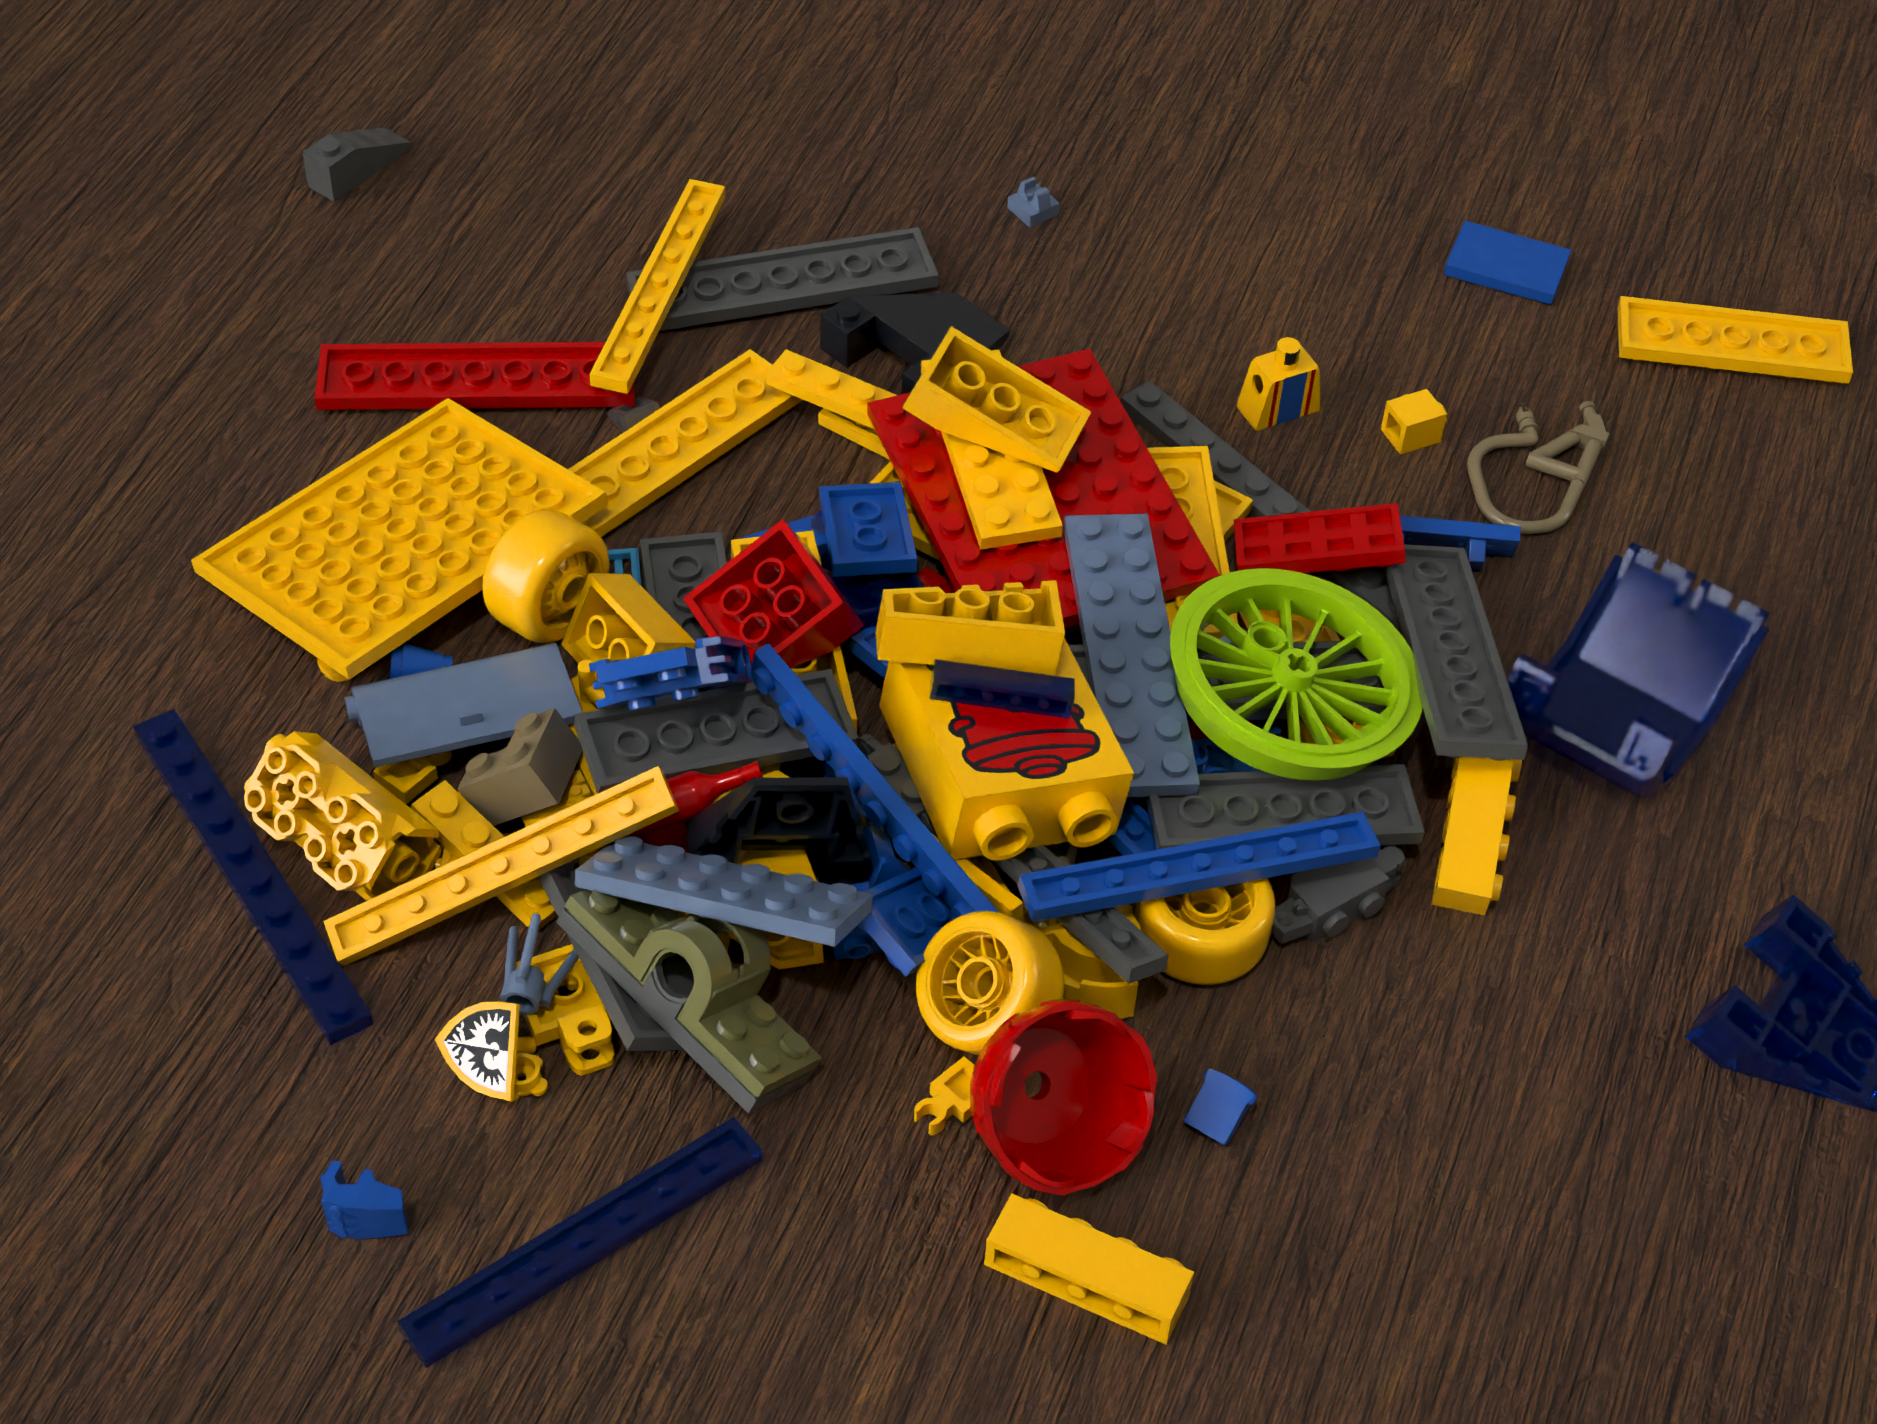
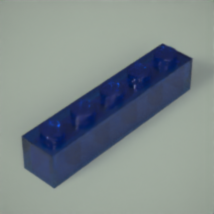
M935 659L930 680V699L1069 718L1075 699V679Z

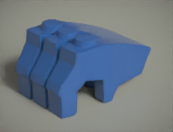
M331 1161L325 1174L320 1179L324 1192L321 1204L323 1210H325L324 1215L329 1232L335 1233L341 1238L348 1237L352 1239L382 1238L409 1234L408 1215L403 1205L402 1190L375 1181L373 1171L365 1169L356 1184H346L341 1163L339 1161Z

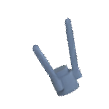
M538 913L532 915L520 965L517 969L518 928L516 926L510 927L507 941L504 985L500 999L503 1002L520 1004L519 1014L522 1015L536 1013L540 1005L549 1007L555 991L579 958L574 948L546 986L543 972L537 967L531 966L541 916Z

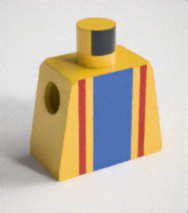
M1290 337L1280 339L1277 342L1276 351L1257 356L1251 361L1237 401V408L1255 431L1320 411V370L1318 365L1300 345L1299 341Z

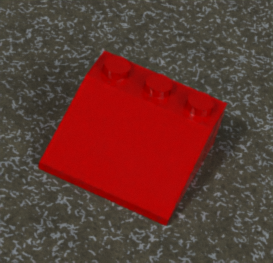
M784 519L682 598L708 637L723 636L744 641L750 654L751 663L753 662L754 652L769 643L789 668H793L830 653L864 626L807 545Z

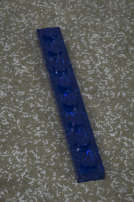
M732 1117L398 1321L399 1331L426 1368L759 1163L762 1161L761 1148L736 1118Z

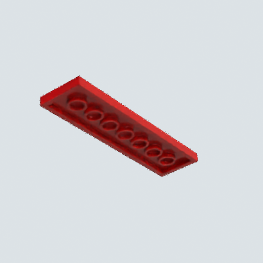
M606 342L321 344L314 399L316 410L431 409L447 398L464 408L618 407L622 405L635 407V381L628 394L590 386L589 374Z

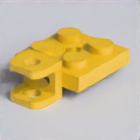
M572 944L532 957L531 966L537 967L543 972L546 986L574 949ZM578 958L575 965L555 991L551 1005L549 1007L540 1005L536 1013L523 1016L536 1045L560 1039V1047L568 1065L577 1075L583 1076L612 1066L615 1061V1055L611 1042L612 1027L610 1021L612 1020L580 958ZM520 961L516 962V969L520 965ZM562 986H567L569 990L577 989L576 992L569 996L558 995V988ZM589 1049L599 1052V1055L594 1059L582 1057L583 1052Z

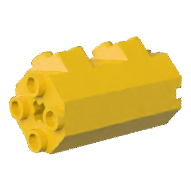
M294 731L287 737L283 734H277L271 738L265 746L264 754L254 773L244 785L245 807L248 811L252 812L253 821L277 841H295L304 849L306 858L312 862L313 871L337 891H355L368 901L432 871L436 860L441 855L440 845L434 841V838H439L438 830L317 733Z

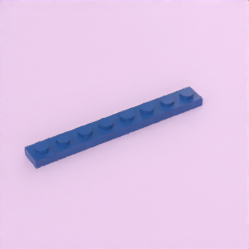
M767 643L755 651L751 678L757 689L764 695L769 693L779 705L780 714L786 723L793 728L797 726L807 738V744L817 759L821 761L826 760L835 771L836 777H848L855 796L864 805V811L868 819L876 827L884 828L893 839V846L899 856L907 862L912 861L922 873V880L928 890L936 896L941 895L951 907L953 918L955 919L975 911L998 912L771 645Z
M1358 812L1020 874L1018 889L1031 921L1035 922L1376 858L1381 845L1364 812Z

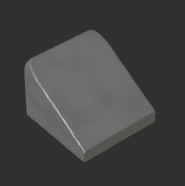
M637 397L635 398V407L622 405L609 410L607 414L609 419L623 433L660 409L658 402Z

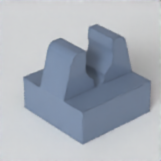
M1031 177L1020 183L1017 193L1008 196L1007 208L1030 228L1058 215L1060 203L1050 195L1046 187L1042 188L1036 184L1035 177Z

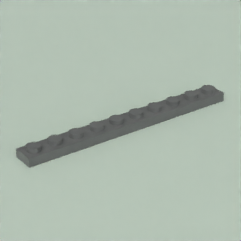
M1151 381L1144 383L1121 397L1120 402L1128 416L1166 447L1208 446L1214 481L1253 499L1252 509L1249 513L1251 517L1311 512ZM1372 566L1351 568L1347 571L1331 570L1319 572L1331 583L1352 592L1369 603L1402 634L1386 573L1383 569Z

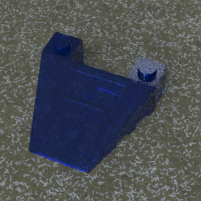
M1791 895L1762 916L1744 944L1745 947L1778 974L1761 1004L1758 1005L1734 985L1703 1007L1685 1037L1722 1068L1872 1112L1877 1111V999L1872 996L1859 978L1864 972L1856 961L1853 960L1848 963L1832 941L1837 938V935L1829 924L1795 895Z

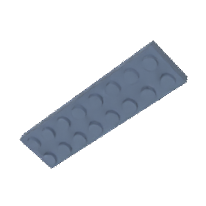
M1148 514L1065 516L1063 529L1090 688L1134 772L1127 797H1149V794H1158V796L1197 795L1200 782L1186 710L1178 692L1175 670L1171 659V632Z

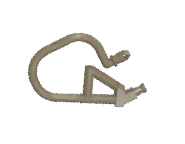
M1585 401L1579 406L1584 419L1583 424L1575 426L1561 436L1529 453L1526 467L1570 481V486L1560 509L1556 514L1547 519L1534 521L1517 520L1497 510L1490 500L1481 469L1482 458L1494 449L1533 446L1537 444L1539 428L1535 423L1532 410L1524 407L1523 411L1522 407H1519L1516 413L1519 433L1493 435L1474 446L1467 459V471L1477 506L1488 521L1492 524L1521 526L1520 534L1522 535L1549 533L1567 523L1589 480L1599 454L1602 455L1610 434L1606 432L1601 414L1597 415L1594 402ZM1573 446L1584 449L1577 466L1552 459Z

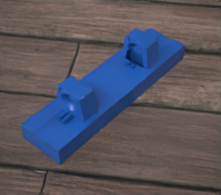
M1400 515L1404 544L1465 548L1472 571H1481L1482 564L1485 563V555L1513 557L1516 547H1518L1520 542L1521 526Z

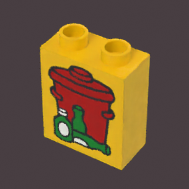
M1065 638L1055 676H1029L1017 672H985L973 668H941L929 664L907 662L897 664L888 661L879 707L941 845L954 860L984 855L990 860L1001 861L1019 855L1026 848L1069 842L1076 847H1089L1104 841L1110 835L1116 834L1134 772Z

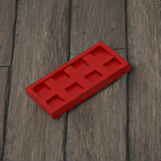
M1398 503L1233 519L1237 571L1269 568L1308 574L1310 572L1331 570L1347 571L1351 568L1372 566L1389 567L1393 564L1406 563Z

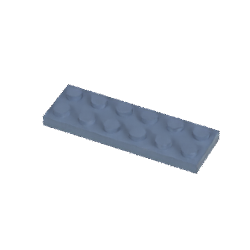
M624 836L620 839H615L614 842H611L575 869V887L591 891L595 889L597 892L833 947L872 912L873 894L857 891L854 886L849 884L837 883L829 885L813 881L812 877L805 874L785 875L771 872L768 867L760 864L740 865L727 862V859L720 855L700 856L687 853L682 847L675 845L660 847L643 843L642 839L635 836Z

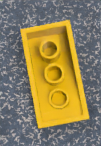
M952 326L902 407L937 430L1056 473L1061 469L1091 414V411Z

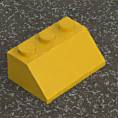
M589 573L561 645L579 663L586 659L593 662L603 659L620 661L681 647L695 648L696 642L630 574Z

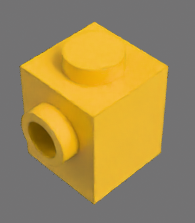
M1424 389L1386 401L1380 430L1400 455L1440 443L1444 425L1447 421V413L1444 406L1436 401L1428 389Z

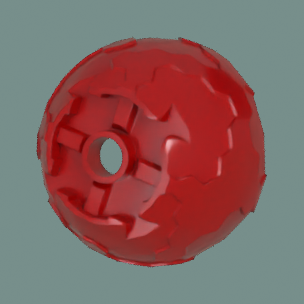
M1078 999L1051 1000L1042 1002L1039 1006L1023 1013H1015L1003 1022L984 1044L974 1065L970 1081V1109L978 1136H981L987 1148L1000 1162L1001 1167L1013 1179L1036 1191L1066 1196L1068 1193L1096 1186L1118 1172L1124 1171L1144 1147L1143 1142L1150 1130L1154 1116V1100L1158 1078L1151 1051L1143 1036L1133 1028L1131 1029L1115 1013L1095 1004L1082 1003ZM1038 1071L1042 1077L1041 1089L1036 1095L1028 1097L1025 1092V1081L1031 1073Z

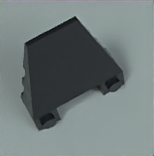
M956 292L851 296L821 314L820 349L848 368L880 346H886L912 365L911 368L902 373V394L912 392L922 375L921 361L930 360L951 326L990 350L1000 349L1009 337L1010 330Z
M848 777L753 778L688 819L681 845L687 853L700 856L720 855L725 857L727 862L736 864L740 850H815L819 882L829 885L837 883L852 885L867 882L872 866L866 820Z

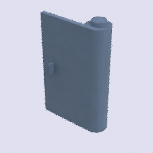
M556 643L351 687L352 696L344 697L350 723L358 721L360 729L364 731L374 768L512 737L516 723L523 716L532 712L539 714L556 708L567 724L574 723L575 714L582 713Z

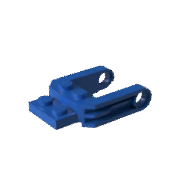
M716 636L695 640L696 649L681 647L620 661L603 659L590 663V672L597 673L598 681L593 682L594 690H604L605 698L596 700L597 708L607 709L628 705L629 711H635L656 706L655 698L672 694L673 702L700 697L699 688L708 686L725 688L753 683L751 678L752 663L748 648L742 640Z

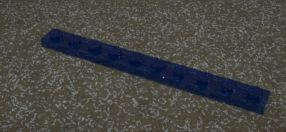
M175 709L133 726L137 740L329 1044L333 1045L372 1026L373 1020L370 1011Z

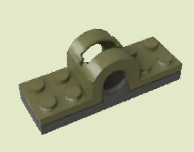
M585 889L570 895L565 904L566 908L562 910L556 923L748 1114L807 1084L822 1057L808 1044L803 1036L796 1033L775 1012L770 1004L763 1001L757 995L771 970L770 949L763 930L695 914H688L679 918L669 908L600 893L595 889L593 891ZM721 930L734 935L741 944L744 952V963L740 965L739 973L738 969H732L726 948L716 935Z

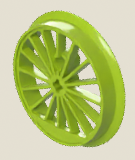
M1258 568L1230 572L1213 578L1194 590L1181 604L1173 620L1170 633V653L1178 692L1188 714L1200 730L1217 746L1234 758L1256 769L1298 780L1341 778L1354 774L1366 768L1374 761L1395 751L1409 738L1418 724L1423 706L1419 695L1411 648L1394 625L1377 609L1357 595L1334 583L1312 575L1283 569ZM1259 610L1278 611L1280 627L1272 622L1265 621ZM1242 612L1250 625L1248 631L1246 632L1228 615ZM1291 614L1316 622L1303 650L1293 647ZM1212 624L1239 648L1207 634L1203 630ZM1322 626L1332 629L1345 638L1316 658L1309 653ZM1197 648L1229 663L1199 659ZM1353 648H1357L1368 659L1366 662L1324 668ZM1378 676L1384 688L1341 681ZM1206 677L1238 683L1211 687ZM1256 696L1235 711L1224 702L1226 700ZM1278 699L1263 729L1245 720L1265 705ZM1350 700L1384 705L1387 708L1378 714ZM1284 702L1286 703L1288 739L1269 733ZM1299 714L1316 744L1301 742ZM1342 716H1344V717H1346V718H1348V719H1350V720H1352V721H1354V722H1356V723H1358V724H1361V725H1363L1364 727L1361 728V729L1358 731L1354 726H1352V725H1351L1346 719H1344ZM1322 722L1344 741L1334 744Z

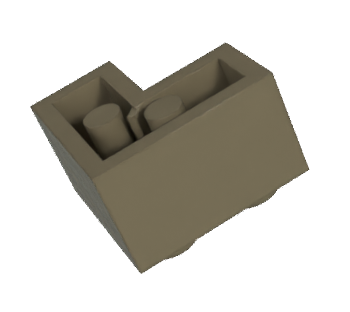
M556 708L539 714L532 712L523 716L516 723L513 736L505 749L489 755L481 753L471 759L466 765V772L457 790L493 826L559 804L583 750L579 739Z

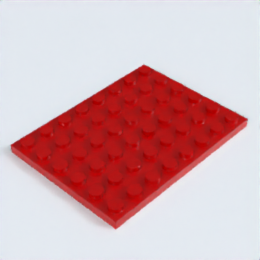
M1091 349L1017 366L1091 411L1058 473L1042 468L1062 525L1064 524L1065 516L1148 514L1164 601L1178 596L1189 595L1202 584L1220 576ZM911 392L868 402L867 415L955 590L961 589L962 585L978 584L982 591L1003 590L1004 583L1021 582L1024 587L1023 589L1040 588L1041 581L1057 580L1064 628L1080 624L1064 529H1062V537L980 550L941 431L902 408Z

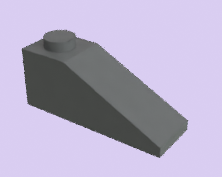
M385 127L328 134L302 152L307 185L309 188L335 202L410 150L412 144Z

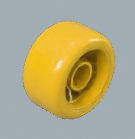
M540 509L521 517L504 532L487 561L482 584L486 608L498 622L528 640L536 643H553L563 639L588 574L609 573L607 546L600 535L590 527L560 511Z
M1268 878L1136 902L1134 916L1140 924L1141 931L1169 955L1167 969L1162 971L1163 973L1186 983L1216 985L1230 982L1243 976L1260 961L1271 935L1275 917V897Z
M992 911L970 912L945 924L926 946L923 953L925 961L919 966L916 975L917 1003L921 1015L932 1033L947 1045L978 1056L989 1038L1003 1022L1015 1013H1023L1039 1006L1042 1002L1063 999L1064 995L1063 967L1051 941L1032 925L1011 916Z

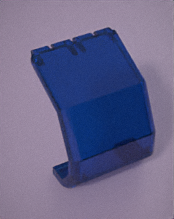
M1632 542L1626 553H1617L1614 556L1567 640L1547 665L1523 653L1517 657L1507 681L1526 736L1633 795L1647 798L1655 795L1671 782L1716 723L1769 632V628L1764 624L1770 612L1743 598L1736 610L1730 608L1735 594L1706 579L1701 581L1697 590L1693 589L1692 586L1697 578L1696 574L1667 559L1661 571L1655 569V566L1659 560V555Z

